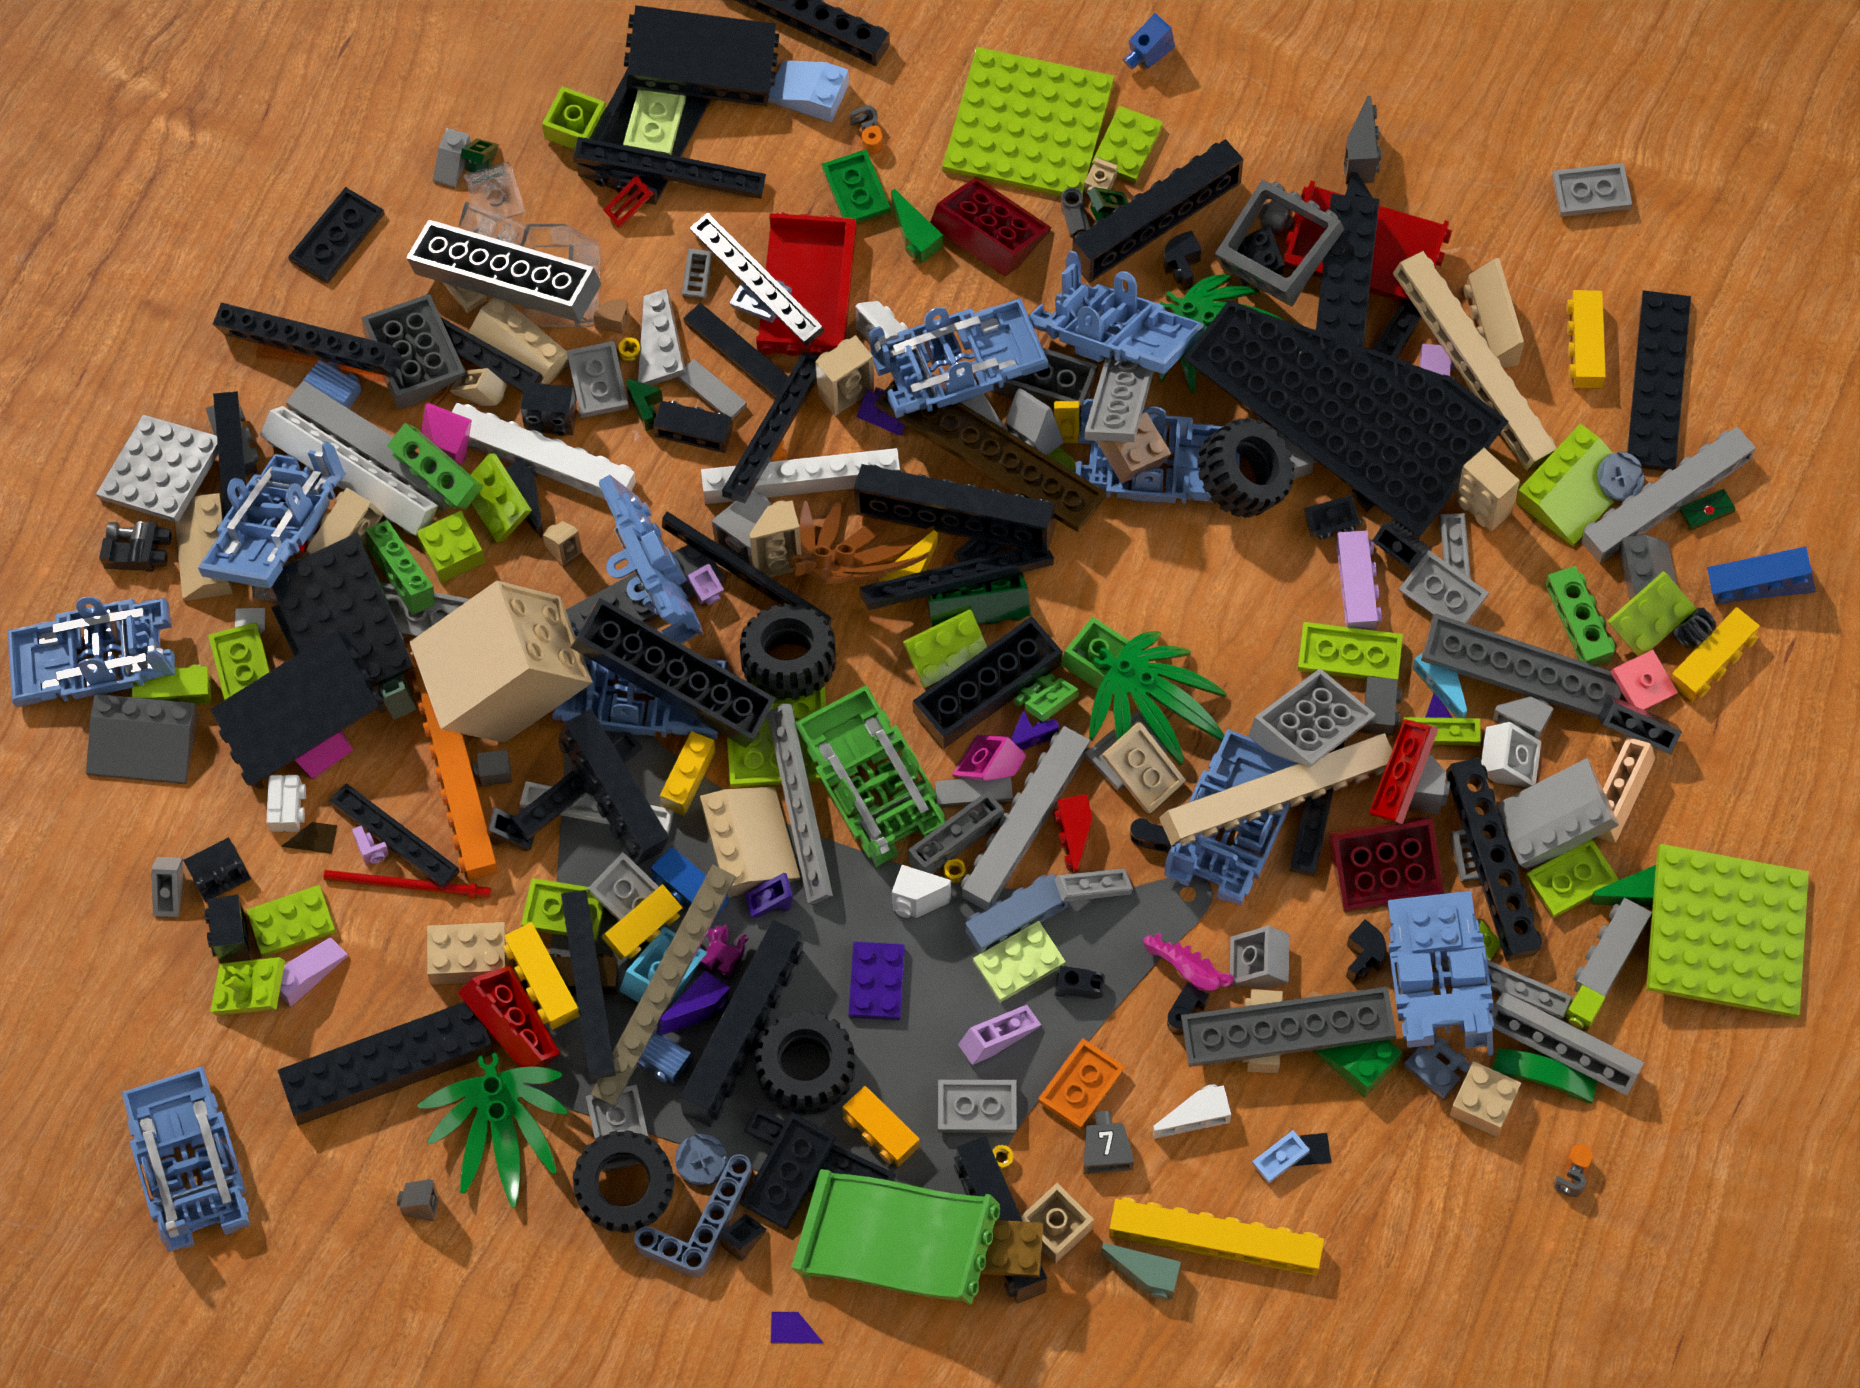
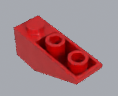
M1087 794L1057 800V809L1053 810L1056 825L1060 824L1062 832L1059 833L1060 845L1062 848L1066 847L1068 854L1064 856L1067 871L1071 870L1072 874L1079 873L1092 828V813Z

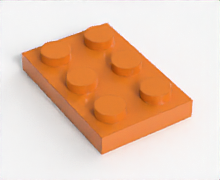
M1082 1038L1040 1095L1038 1102L1079 1130H1082L1123 1074L1125 1066Z

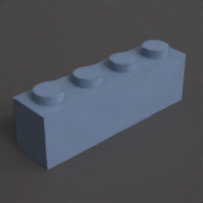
M1053 873L1047 877L1046 875L1038 877L1033 882V885L1026 889H1017L1011 894L1010 898L1004 901L998 900L989 907V910L982 914L979 912L975 913L967 919L965 932L979 954L1039 921L1041 923L1069 907V901L1062 902L1055 883L1056 877Z

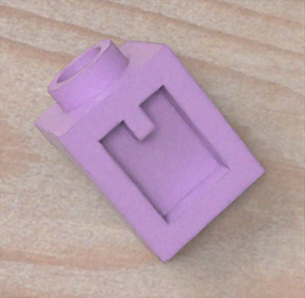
M710 564L687 575V579L699 598L698 602L700 605L707 603L709 606L721 599L719 595L722 594L724 589Z
M362 826L352 829L354 839L365 865L379 863L389 856L385 842L374 845L370 832L365 834Z

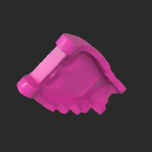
M1157 933L1154 937L1149 935L1143 939V944L1149 954L1158 955L1168 960L1175 966L1177 973L1182 979L1190 981L1199 990L1213 991L1218 989L1219 986L1227 987L1234 983L1235 979L1232 974L1218 971L1209 958L1202 959L1200 951L1192 954L1190 945H1186L1183 948L1181 942H1177L1174 946L1171 942L1164 943L1161 933Z

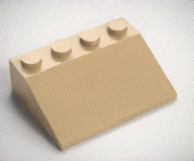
M775 787L725 789L700 796L701 807L717 866L736 876L728 892V898L745 894L782 873H787L789 882L801 880Z

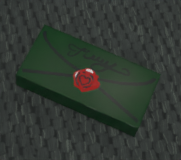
M1721 489L1681 506L1679 511L1692 531L1734 513L1736 508L1725 489Z

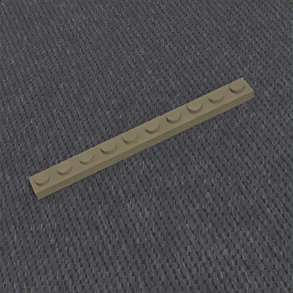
M712 864L612 1053L616 1076L598 1079L591 1092L592 1096L614 1107L616 1106L658 1027L660 1017L667 1010L736 879L735 875Z

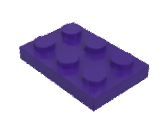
M853 942L849 1018L900 1020L905 944Z

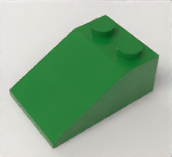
M1389 1040L1312 1050L1364 1097L1398 1065L1402 1055V1051Z

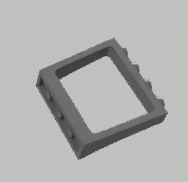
M1262 179L1215 255L1222 269L1292 307L1344 228L1337 215L1331 210L1323 212L1314 201L1310 200L1306 203L1297 192L1292 191L1289 194L1285 192L1283 186L1278 182L1270 184ZM1267 199H1271L1326 228L1322 236L1288 278L1282 277L1237 252L1246 233Z

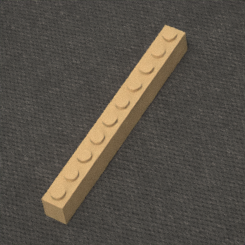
M1422 251L1400 262L1393 275L1474 395L1509 421L1500 433L1524 469L1528 471L1545 462L1557 449L1554 440L1548 436L1542 427L1540 419L1533 414L1527 400L1516 389L1514 381L1506 374L1500 360L1493 355L1485 338L1474 327V322L1466 315L1460 301L1453 296L1445 279L1434 268L1432 260Z
M1384 733L1328 753L1311 767L1297 764L1170 809L1159 818L1171 846L1178 843L1185 846L1196 841L1195 837L1197 836L1210 837L1218 833L1217 829L1225 827V830H1230L1240 825L1239 821L1246 819L1247 822H1252L1262 817L1261 813L1267 811L1270 815L1277 813L1283 809L1284 805L1289 803L1291 807L1303 803L1306 797L1311 796L1312 799L1319 798L1326 794V790L1331 788L1334 791L1341 790L1348 786V782L1353 780L1357 784L1369 779L1368 775L1376 773V776L1383 775L1392 753V748Z

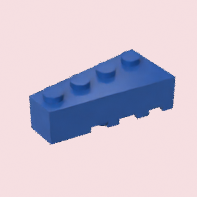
M1806 546L1707 567L1715 604H1728L1734 601L1816 592Z

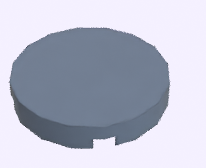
M1626 452L1612 453L1605 457L1599 464L1597 471V481L1602 493L1609 499L1617 502L1624 501L1631 495L1634 497L1638 495L1643 488L1645 479L1639 460Z
M697 1134L690 1138L688 1137L680 1144L676 1152L675 1163L677 1171L683 1180L691 1185L703 1187L712 1185L720 1179L728 1159L726 1150L718 1139L712 1135Z

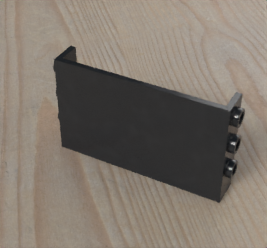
M635 5L634 15L629 14L628 28L632 29V34L627 33L626 47L630 48V53L625 52L624 67H628L626 88L767 106L770 86L775 85L776 72H772V67H776L778 53L773 51L774 48H778L780 35L775 33L776 24Z
M628 68L590 139L623 145L638 92L636 89L626 88ZM686 96L671 155L682 157L712 99ZM577 163L578 176L591 180L598 186L612 188L618 193L635 176H638L641 179L640 181L648 186L647 188L654 193L645 203L654 205L659 201L669 182L668 180ZM636 185L628 195L631 196L639 187ZM642 192L637 199L639 200L645 193Z
M334 631L211 708L221 728L219 734L225 743H229L232 749L230 755L236 764H240L243 770L241 773L242 778L248 786L251 785L258 789L263 788L262 780L374 710L381 713L387 711L383 705L385 699L382 693L375 689L371 683L374 680L373 676L366 667L363 668L360 662L362 659L361 654L355 646H351L346 635L342 632Z

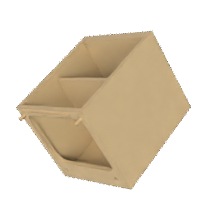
M498 580L410 641L413 651L410 654L415 656L441 730L505 743L593 683L582 654L570 648L576 637L561 597Z

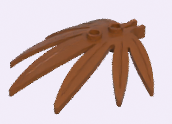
M837 499L820 531L817 545H815L812 515L808 502L805 500L802 506L799 525L802 556L791 555L789 567L790 569L794 568L795 576L805 573L813 574L818 581L826 584H841L882 578L887 573L907 568L928 558L929 552L907 560L884 564L904 555L930 534L935 527L932 526L902 539L861 551L873 543L891 523L889 521L873 519L844 542L838 544L834 550H831L839 530L841 499Z

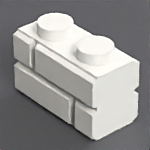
M298 775L269 776L266 824L271 832L300 831V823L305 822V809L301 807V799H306V785L301 783Z

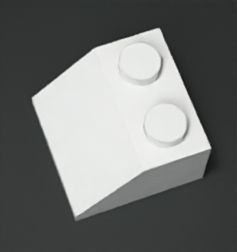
M879 301L858 303L855 306L856 329L869 343V332L875 327L880 326L883 328L887 341L898 339L897 333L908 329L903 322L899 323L894 318V314L889 307H884Z
M1511 722L1486 727L1481 764L1485 765L1488 778L1495 783L1526 788L1535 785L1541 741Z
M901 866L892 890L893 911H896V914L904 918H910V916L918 918L950 903L951 880L908 866Z

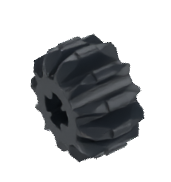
M1704 607L1696 608L1690 616L1673 630V634L1676 640L1686 649L1694 648L1704 640H1707L1708 636L1713 633L1717 626L1716 621Z

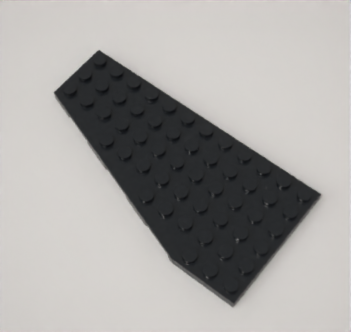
M1230 300L1227 301L1183 358L1184 361L1389 517L1396 520L1397 523H1400L1401 526H1404L1413 535H1416L1417 538L1423 534L1459 487L1463 466L1483 448L1487 450L1509 422L1448 375H1442L1418 367L1390 355L1331 337L1329 334L1267 315Z

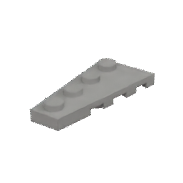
M667 289L646 295L643 299L638 382L652 386L686 374L670 294Z

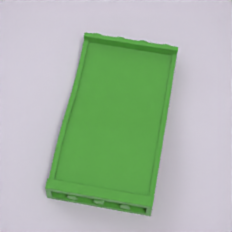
M820 1169L791 1268L804 1278L811 1279V1276L847 1280L924 1297L964 1301L966 1304L972 1305L973 1298L979 1290L978 1281L980 1273L986 1265V1252L993 1240V1227L1000 1215V1204L989 1194H985V1197L947 1193L884 1179L835 1174L829 1170Z

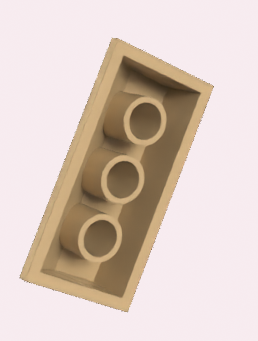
M1496 258L1468 275L1467 284L1464 285V294L1466 299H1470L1472 305L1470 306V315L1472 320L1477 322V331L1485 338L1493 355L1500 360L1502 368L1519 365L1524 340L1500 259Z
M493 297L481 308L469 330L470 334L540 372L543 377L538 384L548 385L569 366L567 351L507 301Z
M219 493L193 497L179 522H175L183 601L233 594L231 581L203 577L198 570L199 565L219 537L217 528L224 519L223 502Z
M778 501L766 508L749 534L752 565L768 577L794 572V568L790 569L789 567L790 556H802L800 527L793 501Z

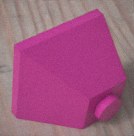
M427 403L425 405L421 433L458 465H461L466 460L472 420Z
M976 735L952 773V776L954 778L984 781L1014 776L1021 768L1022 762L1027 755L1009 737Z

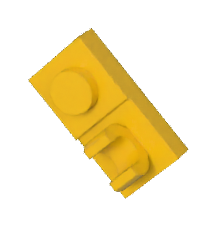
M1054 401V418L1063 438V443H1078L1079 401Z

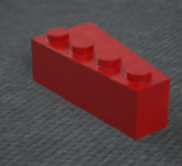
M510 965L472 978L457 992L520 1068H545L560 1054Z

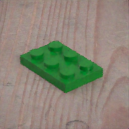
M866 149L821 164L822 171L842 218L856 219L857 224L891 213L890 205Z

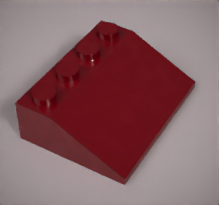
M974 177L938 202L930 221L940 233L956 243L957 246L965 249L978 260L984 262L1005 277L1022 264L1052 228L977 177Z
M1429 816L1405 819L1403 824L1387 822L1328 833L1331 858L1343 911L1388 904V900L1444 894L1433 819Z

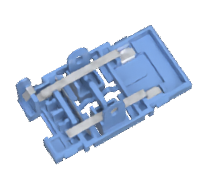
M1021 298L980 310L977 313H974L971 308L949 315L945 308L937 307L927 312L924 318L925 324L898 332V339L887 341L884 330L880 326L873 328L869 332L870 353L873 356V363L878 376L891 372L898 388L896 392H893L892 389L887 392L888 401L896 418L904 416V413L908 414L920 410V408L921 410L927 409V411H931L932 404L935 403L937 408L956 404L994 390L993 384L995 383L1001 388L1004 387L1006 379L1010 380L1048 368V360ZM940 315V319L933 321L935 316ZM955 331H957L964 349H971V354L961 352V347L954 334ZM962 358H966V359H973V358H975V360H976V361H973V362H971V363H970V361H961V362H958V361L961 360ZM931 360L932 366L928 367L927 363ZM949 365L948 371H944L942 366ZM939 367L940 375H931V372ZM973 373H975L976 378H977V380H978V382H979V385H977V383H976V381H975V379H974Z

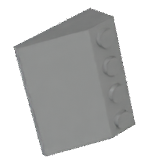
M1318 669L1255 716L1248 736L1269 753L1311 767L1373 720L1376 714L1322 669Z
M1588 758L1497 803L1517 860L1528 871L1619 826Z

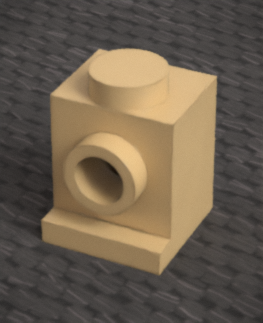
M1095 157L1094 164L1084 182V192L1087 193L1093 187L1111 190L1117 179L1118 166Z

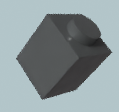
M508 750L477 753L478 762L473 763L475 778L480 777L482 786L512 782Z

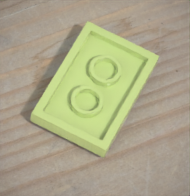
M638 90L623 146L671 155L686 96Z
M1039 921L973 958L975 966L999 1003L1057 971L1060 966L1066 965V961Z

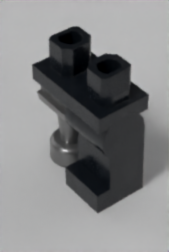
M138 521L134 527H120L118 522H108L106 538H103L99 559L104 569L146 570L153 572L154 567L167 566L168 553L166 550H158V545H170L172 532L170 529L159 527L156 521H149V523ZM119 538L130 539V544L117 541Z

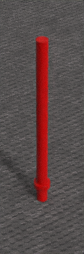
M325 870L323 876L324 880L469 895V898L475 899V896L490 898L492 891L490 887L477 886L476 883H471L470 885L449 883L444 889H441L432 881Z

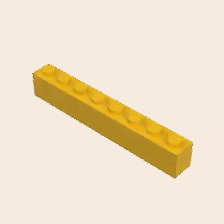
M1123 1197L1121 1200L1115 1199L1109 1237L1313 1276L1318 1274L1324 1238H1319L1315 1233L1304 1232L1303 1234H1297L1285 1227L1271 1229L1266 1228L1265 1224L1252 1222L1250 1225L1240 1223L1239 1219L1226 1217L1224 1220L1214 1218L1213 1214L1201 1212L1198 1215L1188 1213L1187 1209L1175 1207L1172 1210L1162 1208V1205L1153 1202L1145 1205L1136 1203L1137 1201L1132 1198Z

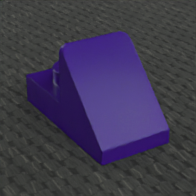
M1023 711L1011 740L1023 751L1051 740L1056 732L1059 733V726L1056 719H1052L1049 721L1045 720L1044 722L1039 721L1034 727H1031Z
M782 873L745 893L751 917L759 918L775 908L789 910L793 898L787 873Z

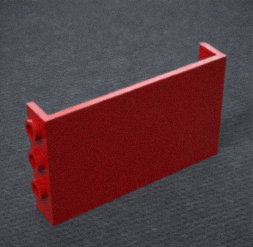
M1310 180L1309 186H1304L1301 197L1306 203L1310 200L1314 201L1321 211L1326 212L1330 209L1331 194H1343L1316 187L1315 181ZM1379 205L1369 292L1402 302L1404 299L1412 303L1393 275V272L1400 262L1422 251L1432 260L1435 269L1436 266L1441 267L1445 253L1441 251L1444 243H1449L1452 230L1449 229V221L1445 220L1444 224H1440ZM1296 212L1293 218V223H1296L1294 232L1289 231L1285 245L1289 247L1284 259V267L1293 270L1299 266L1326 230V228ZM1324 259L1312 274L1313 276L1322 278Z
M785 212L770 213L766 271L775 280L784 282L785 286L791 287V295L823 326L825 332L806 347L777 317H775L773 323L760 318L759 335L756 337L757 350L767 355L781 353L789 356L802 355L803 352L820 356L825 352H831L837 348L840 342L846 339L856 241V219L837 218L832 215L821 217L810 214L790 215Z

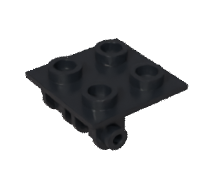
M1270 225L1244 237L1237 252L1279 275L1283 274L1285 262ZM1240 279L1242 286L1249 285L1248 282Z
M229 837L183 860L205 902L251 880L243 861L240 859Z

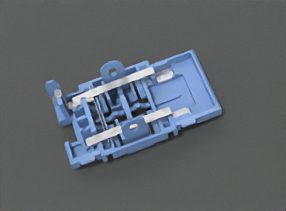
M201 1066L121 1092L129 1118L127 1123L131 1137L134 1136V1140L130 1141L149 1212L153 1222H158L157 1228L160 1239L167 1251L171 1252L183 1247L194 1246L191 1232L210 1225L221 1223L225 1235L250 1226L247 1215L249 1213L246 1199L242 1197V1194L247 1192L243 1185L242 1175L222 1111L217 1113L216 1109H219L215 1094L211 1092L204 1067ZM226 1137L227 1143L226 1141H221V1139ZM191 1143L192 1148L205 1144V1147L196 1149L194 1151L196 1158L189 1159L185 1147L186 1144ZM180 1147L183 1161L177 1162L175 1157L160 1161V1158L175 1154L174 1148ZM141 1165H143L144 1172H145V1175H146V1178H147V1182H148V1185H149V1189H150V1192H151V1195H152L153 1199H150V1195H149V1192H148V1188H147V1185H146V1181H145V1178H144V1174H143ZM199 1168L204 1181L202 1182L203 1185L198 1187L192 1170ZM185 1172L188 1174L192 1188L189 1190H185L181 1176Z

